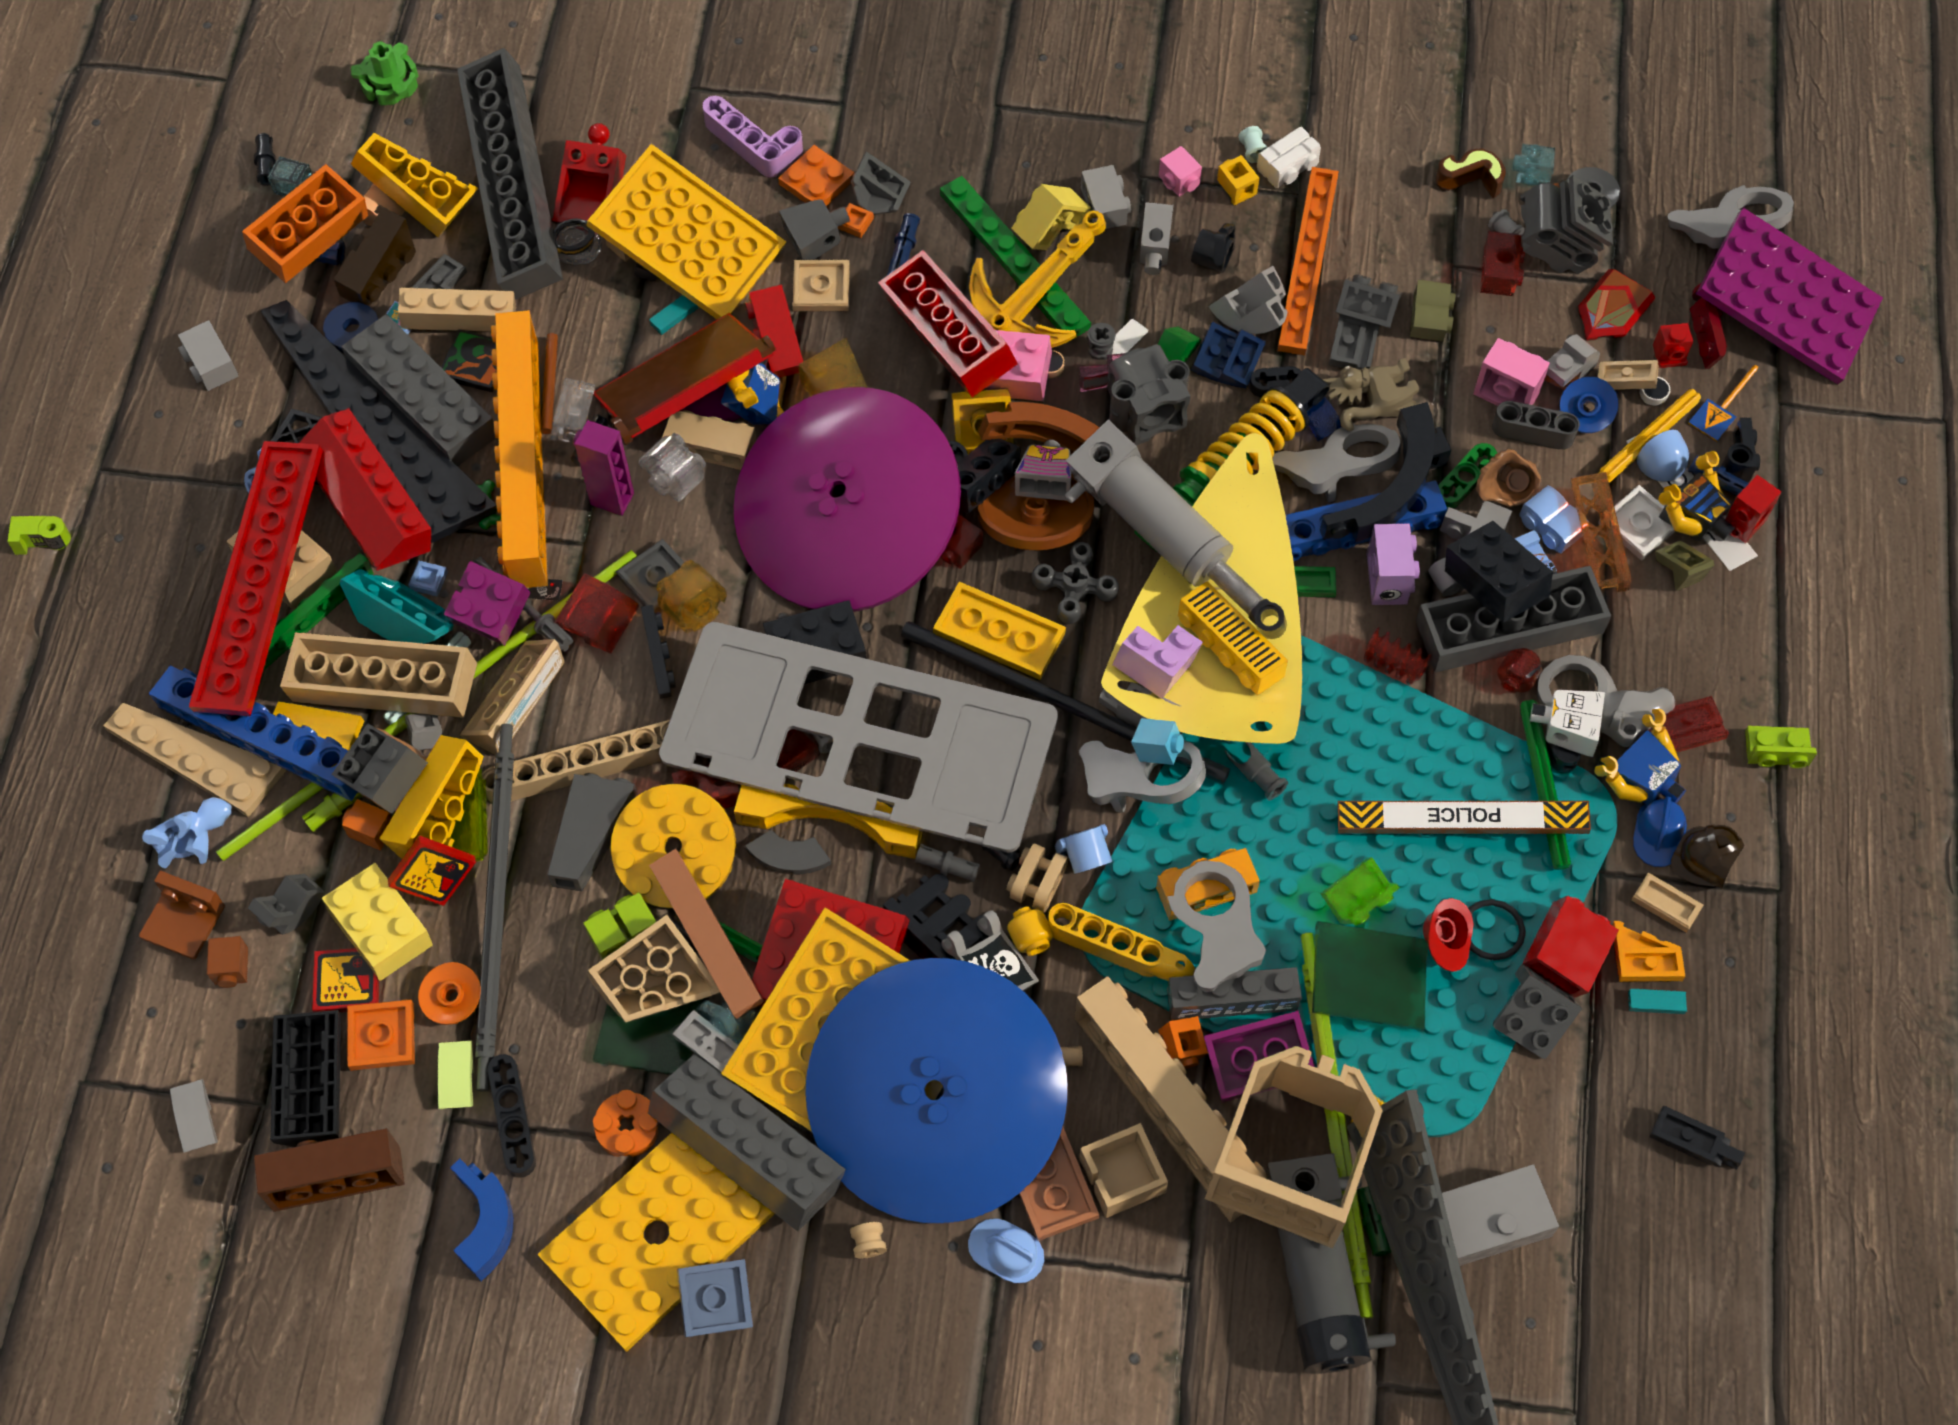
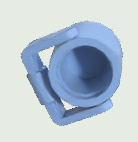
M1105 824L1058 839L1054 846L1057 853L1062 855L1068 854L1074 874L1112 862L1105 841L1108 835Z

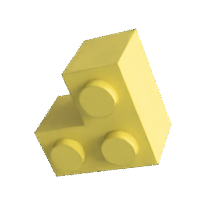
M1041 184L1032 193L1031 200L1025 209L1019 212L1016 222L1011 229L1032 249L1048 250L1062 229L1071 230L1075 225L1081 224L1084 215L1092 208L1071 188Z

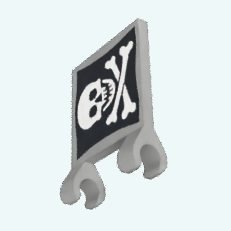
M994 911L986 912L983 918L977 922L979 929L990 936L987 939L966 949L961 934L958 931H953L941 942L943 949L956 960L970 962L990 969L1013 982L1022 991L1039 981L1002 930L999 917Z

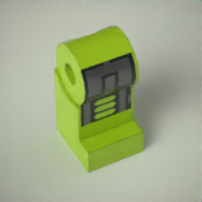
M11 516L8 543L15 555L27 554L28 547H49L52 550H60L70 543L71 534L59 517Z

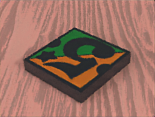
M458 329L441 368L457 384L493 393L492 373H496L497 370L492 361V349H496V342L492 341V337Z

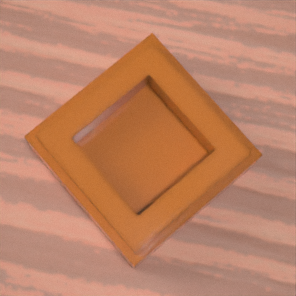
M849 203L846 211L850 221L838 226V229L862 238L874 219V213Z

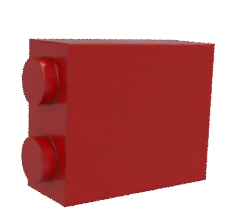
M1567 895L1552 903L1522 964L1574 998L1590 992L1619 929L1611 925L1606 917L1595 914L1584 907V903L1581 900Z

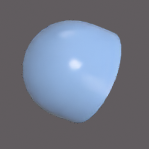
M1668 430L1653 437L1643 446L1637 457V465L1651 479L1672 481L1681 477L1685 472L1689 462V451L1680 432Z

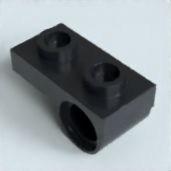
M1740 417L1733 431L1734 445L1729 448L1722 466L1727 468L1726 471L1732 475L1750 482L1755 471H1758L1760 468V455L1755 452L1757 430L1753 429L1751 418Z

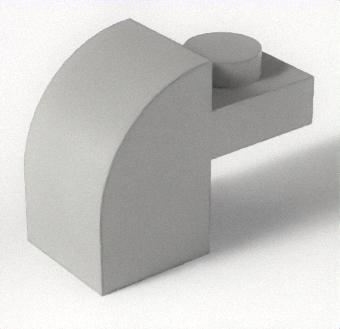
M1578 334L1572 335L1564 341L1563 347L1547 360L1550 364L1546 374L1560 386L1564 387L1574 377L1583 378L1595 369L1600 352Z
M1484 501L1477 518L1449 507L1444 516L1440 531L1446 533L1451 538L1460 539L1491 521L1496 522L1505 530L1512 511L1489 501Z

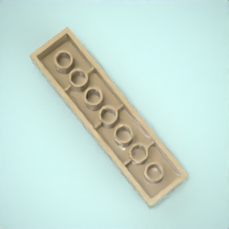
M1107 976L1077 997L1075 1020L1207 1192L1229 1133L1225 1127L1227 1125L1226 1121L1218 1110L1214 1109L1212 1111L1205 1102L1207 1098L1200 1086L1196 1083L1191 1084L1185 1076L1187 1072L1183 1064L1177 1058L1172 1059L1165 1050L1167 1046L1162 1037L1156 1032L1153 1034L1146 1026L1147 1020L1141 1010L1137 1007L1132 1008L1126 1000L1128 996L1124 988L1118 982L1114 984ZM1235 1135L1225 1163L1267 1179V1174L1258 1162L1255 1161L1253 1163L1246 1155V1146ZM1216 1203L1230 1223L1242 1215L1240 1212Z

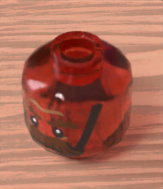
M1527 648L1514 649L1506 655L1498 667L1497 675L1505 690L1511 693H1524L1531 690L1542 673V665L1539 656L1532 650Z

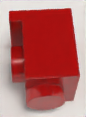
M1688 323L1659 327L1653 342V349L1659 368L1687 365V355L1693 344Z

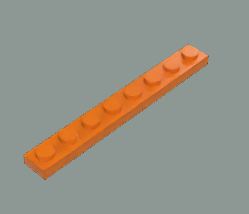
M1318 167L1311 168L1285 307L1288 310L1287 317L1282 324L1277 351L1304 356L1306 354L1339 171Z

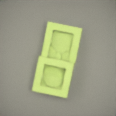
M472 1041L439 1043L438 1109L473 1106L472 1073H474Z

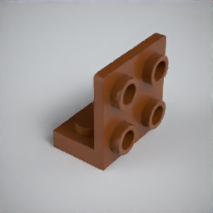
M160 870L154 882L162 891L160 893L161 897L142 928L139 937L144 941L182 956L196 959L225 908V904L215 891Z

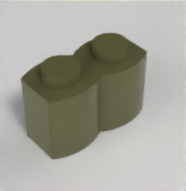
M1417 280L1413 296L1410 337L1443 342L1446 333L1451 334L1453 317L1449 316V310H1453L1455 303V293H1451V284Z

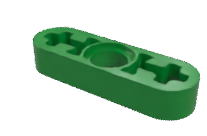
M1487 443L1475 445L1438 485L1447 510L1449 507L1452 509L1458 507L1477 486L1481 468L1487 465L1490 459L1497 454L1496 449L1492 445ZM1484 455H1486L1488 459H1483L1477 467L1475 464L1477 463L1478 457H1483ZM1467 471L1473 475L1474 479L1466 482L1461 480L1458 474ZM1453 486L1456 487L1453 496H1449L1448 498L1444 497V494L1450 493V491L1453 489Z

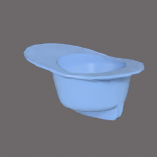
M998 1218L987 1219L977 1224L970 1233L968 1248L973 1260L982 1268L1012 1283H1026L1034 1279L1042 1270L1044 1250L1040 1242L1032 1234L1014 1224Z

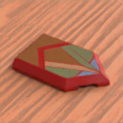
M1608 269L1578 305V312L1585 328L1586 341L1596 340L1598 337L1603 336L1625 337L1656 297L1653 292L1617 270Z

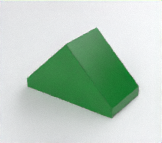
M1176 326L1164 329L1157 345L1161 346L1169 362L1181 360L1186 363L1201 343V338Z

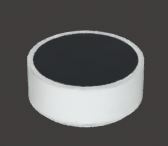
M1661 377L1657 378L1656 389H1640L1641 399L1653 406L1665 403L1670 394V385Z

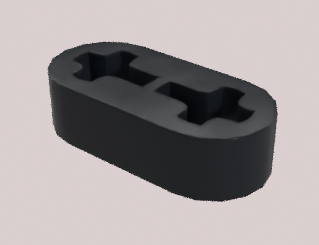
M1293 366L1257 369L1251 375L1250 390L1255 396L1262 397L1272 386H1279L1285 389L1290 384L1287 378H1292L1294 381L1301 370ZM1259 380H1264L1267 386H1262Z

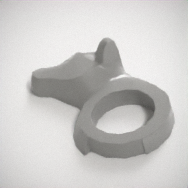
M1743 185L1726 193L1717 208L1691 211L1675 210L1668 214V222L1670 228L1685 232L1695 243L1707 244L1711 248H1720L1742 207L1758 203L1776 207L1779 210L1774 213L1756 216L1774 228L1780 229L1791 221L1794 202L1791 195L1787 192L1768 187L1746 188Z
M1353 423V431H1347L1343 427L1338 428L1332 433L1325 446L1321 449L1299 452L1280 451L1275 453L1272 459L1275 471L1287 474L1298 487L1309 489L1313 494L1325 493L1326 500L1330 503L1336 500V483L1341 477L1376 474L1390 469L1397 463L1401 454V442L1398 433L1385 426L1376 424L1355 425ZM1364 441L1378 442L1387 447L1382 453L1366 458L1354 457L1345 452L1351 445Z
M1567 655L1553 660L1544 668L1537 684L1539 703L1550 706L1553 696L1549 685L1555 676L1567 670H1580L1587 673L1595 681L1597 692H1605L1600 732L1608 735L1623 747H1631L1651 728L1646 727L1642 723L1644 715L1650 714L1654 721L1655 716L1652 713V709L1659 708L1667 714L1675 708L1674 696L1669 689L1664 687L1651 691H1617L1606 668L1596 660L1584 655Z
M1185 740L1183 749L1178 753L1177 757L1189 759L1192 762L1191 769L1179 782L1165 786L1152 784L1149 781V775L1158 763L1141 762L1136 752L1128 754L1111 749L1100 741L1086 742L1079 750V755L1084 763L1089 797L1098 805L1111 803L1114 810L1119 813L1125 812L1126 796L1158 804L1180 802L1199 790L1206 776L1205 763L1200 750L1191 742Z
M1206 860L1195 862V865L1185 870L1175 883L1174 896H1167L1170 908L1176 917L1203 935L1201 960L1194 971L1195 985L1203 992H1212L1224 981L1239 978L1250 968L1261 965L1266 949L1255 934L1252 926L1250 894L1242 875L1235 868L1222 862ZM1206 879L1217 880L1225 884L1232 891L1235 901L1231 908L1223 914L1216 916L1202 915L1194 911L1187 903L1185 894L1189 887L1197 881Z

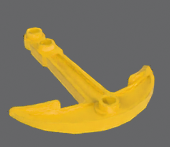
M1099 211L1087 212L1083 217L1082 223L1075 225L1057 245V249L1003 304H998L992 297L993 294L985 278L982 258H977L972 268L969 283L972 305L995 330L1050 335L1051 348L1076 338L1075 330L1053 329L1039 324L1033 328L1022 322V320L1071 263H1075L1093 244L1094 236L1104 232L1106 221L1103 214ZM1098 218L1095 223H1089L1091 219ZM1079 238L1077 243H1070L1071 240ZM1004 319L1003 324H995L997 321Z

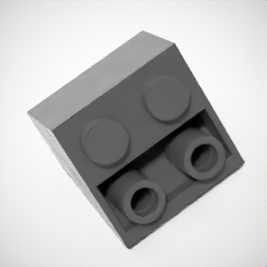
M367 723L331 775L371 802L393 814L428 762L407 746Z

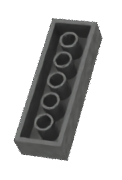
M387 314L341 346L345 357L457 467L495 439L493 418Z
M1590 565L1553 574L1550 597L1504 623L1470 593L1421 604L1415 622L1435 673L1602 634L1605 632L1610 621L1611 614Z
M696 1053L653 1090L648 1109L650 1116L796 1231H799L838 1192L846 1170L734 1082L722 1075L721 1072Z

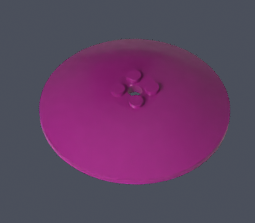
M847 387L816 394L795 404L779 415L758 437L743 463L734 497V522L741 550L753 571L769 588L798 606L814 610L850 600L853 612L879 606L902 595L913 587L930 571L944 552L955 528L960 508L961 486L958 464L954 452L939 426L921 408L901 396L884 390L866 387ZM837 485H845V493L841 497L835 498L832 496V491Z

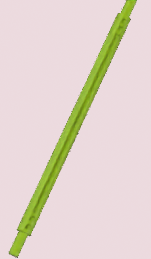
M1304 933L1300 935L1305 962L1302 965L1317 1066L1322 1055L1333 1058L1334 1063L1330 1073L1339 1076L1321 963L1317 962L1313 933ZM1324 1108L1331 1153H1334L1339 1178L1350 1176L1353 1163L1345 1114ZM1356 1189L1346 1223L1343 1227V1234L1360 1316L1364 1317V1319L1373 1318L1368 1286L1371 1284V1277Z

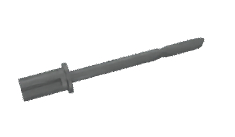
M481 556L473 560L476 564L498 573ZM527 601L523 610L536 622L534 625L535 632L543 634L548 640L555 639L559 643L560 649L564 652L567 651L569 645L573 643V639L555 622L553 615L545 614L542 616Z

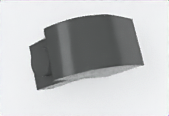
M306 874L287 875L273 896L253 898L248 909L257 916V920L262 925L275 927L283 935L298 928L315 911L326 892Z

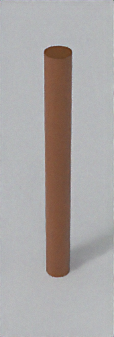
M555 333L547 334L541 418V433L551 434L553 427L558 335Z

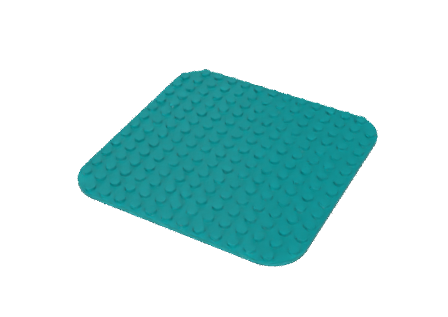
M1301 635L1302 698L1296 736L1293 740L1281 744L1252 743L1271 763V769L1280 778H1285L1289 782L1286 789L1278 797L1268 801L1265 798V792L1255 782L1251 783L1229 760L1224 752L1225 750L1239 764H1244L1249 760L1251 751L1244 742L1211 739L1182 733L1183 739L1196 746L1200 750L1202 757L1209 758L1231 769L1224 785H1221L1205 777L1199 790L1189 798L1174 804H1158L1143 801L1111 856L1112 862L1106 864L1087 897L1082 910L1159 941L1164 947L1184 954L1196 969L1201 960L1203 935L1178 918L1169 921L1156 889L1157 878L1163 871L1169 868L1177 867L1181 869L1190 866L1193 861L1200 858H1207L1209 860L1219 857L1222 852L1228 849L1240 850L1246 848L1260 880L1257 893L1250 895L1251 921L1255 934L1266 949L1261 965L1252 967L1248 971L1297 967L1301 991V1001L1297 1011H1299L1309 1050L1312 1052L1311 1057L1314 1067L1317 1068V1060L1302 965L1305 962L1300 935L1304 933H1313L1317 962L1321 963L1339 1077L1344 1064L1359 1069L1373 1094L1379 1097L1380 1100L1382 1099L1383 1102H1388L1406 1090L1416 1089L1419 1101L1423 1105V1118L1428 1137L1447 1136L1467 1127L1483 1110L1516 1041L1495 1029L1493 1022L1521 984L1515 973L1523 963L1552 903L1567 895L1575 897L1584 903L1614 841L1617 831L1616 808L1605 786L1587 770L1576 766L1573 771L1564 773L1557 771L1551 766L1558 801H1589L1590 834H1565L1571 864L1569 868L1561 870L1553 868L1546 834H1338V801H1539L1526 741ZM1259 721L1251 724V728L1255 731L1264 732L1270 730L1272 724ZM1174 762V765L1164 764L1153 784L1165 786L1179 782L1187 775L1190 768ZM1444 899H1458L1468 908L1478 901L1494 899L1506 902L1517 910L1523 919L1526 933L1521 948L1509 958L1493 961L1481 958L1469 950L1466 965L1461 970L1451 972L1441 968L1432 958L1428 944L1424 939L1423 923L1426 917L1434 911L1436 905ZM1235 900L1199 911L1198 913L1207 916L1223 914L1231 908ZM1496 906L1481 907L1472 913L1474 925L1471 941L1477 948L1483 952L1498 954L1510 950L1518 940L1519 929L1517 921L1511 913ZM1095 930L1084 932L1085 936L1089 938L1099 936V933ZM1124 942L1113 944L1118 950L1128 948V945ZM1083 951L1091 966L1104 978L1108 976L1114 984L1118 982L1124 989L1169 1011L1168 981L1156 976L1147 977ZM1145 954L1142 956V958L1147 962H1155L1158 960L1157 957L1153 954ZM1182 961L1178 962L1185 967V964ZM1295 1011L1201 1018L1199 1021L1202 1029L1213 1034Z

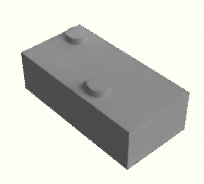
M1534 1164L1442 1193L1460 1266L1550 1238L1560 1227Z

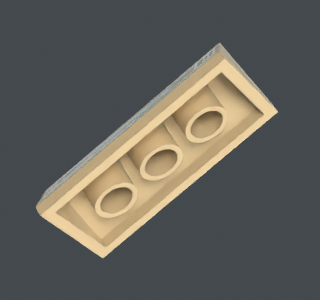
M555 639L525 641L460 736L496 755L499 752L501 724L513 725V739L565 663L559 643Z

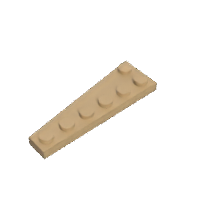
M122 703L103 725L114 736L212 796L223 799L232 805V808L248 818L286 772L284 768L251 752L125 703Z

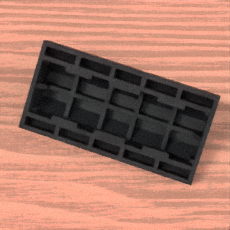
M338 1010L273 1016L270 1140L273 1144L297 1147V1144L302 1141L314 1140L322 1142L339 1138L341 1014Z

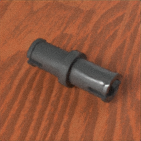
M924 844L920 845L915 858V863L940 870V874L947 876L949 873L973 883L980 866L979 863L954 856V852L949 850L945 853L924 846Z

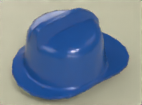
M1671 797L1655 800L1649 805L1644 804L1637 815L1633 847L1637 856L1644 863L1653 867L1671 865L1672 856L1683 835L1686 833L1687 823L1685 814L1681 807L1672 801Z

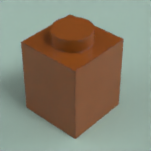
M241 936L208 939L207 975L212 982L223 988L235 987L237 983H247L248 946Z

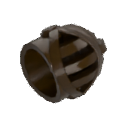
M1711 824L1706 825V827H1693L1683 835L1671 859V868L1675 874L1691 883L1717 886L1723 889L1726 877L1745 845L1737 832L1729 826Z

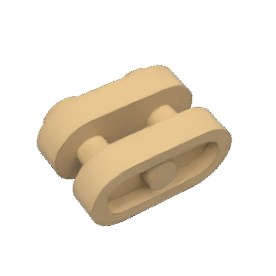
M1034 843L1031 848L1025 847L1019 860V864L1022 866L1018 874L1013 873L1011 875L1006 890L1010 892L1009 898L1019 903H1023L1026 896L1034 898L1032 908L1045 913L1063 878L1069 857L1056 853L1053 859L1049 860L1044 858L1046 848ZM1039 869L1046 871L1038 887L1033 885Z

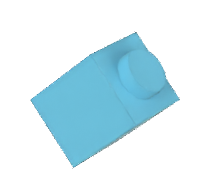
M1141 718L1131 743L1139 761L1174 765L1178 753L1183 749L1184 739L1175 721Z

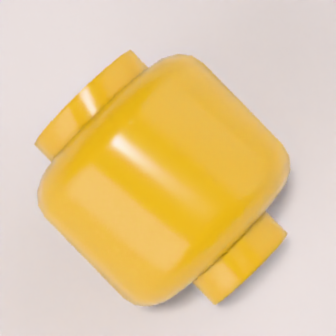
M1023 907L1013 913L1014 918L1009 922L1007 930L1018 952L1033 956L1047 950L1050 947L1049 942L1053 938V932L1049 927L1044 912L1038 909L1031 910L1030 907Z

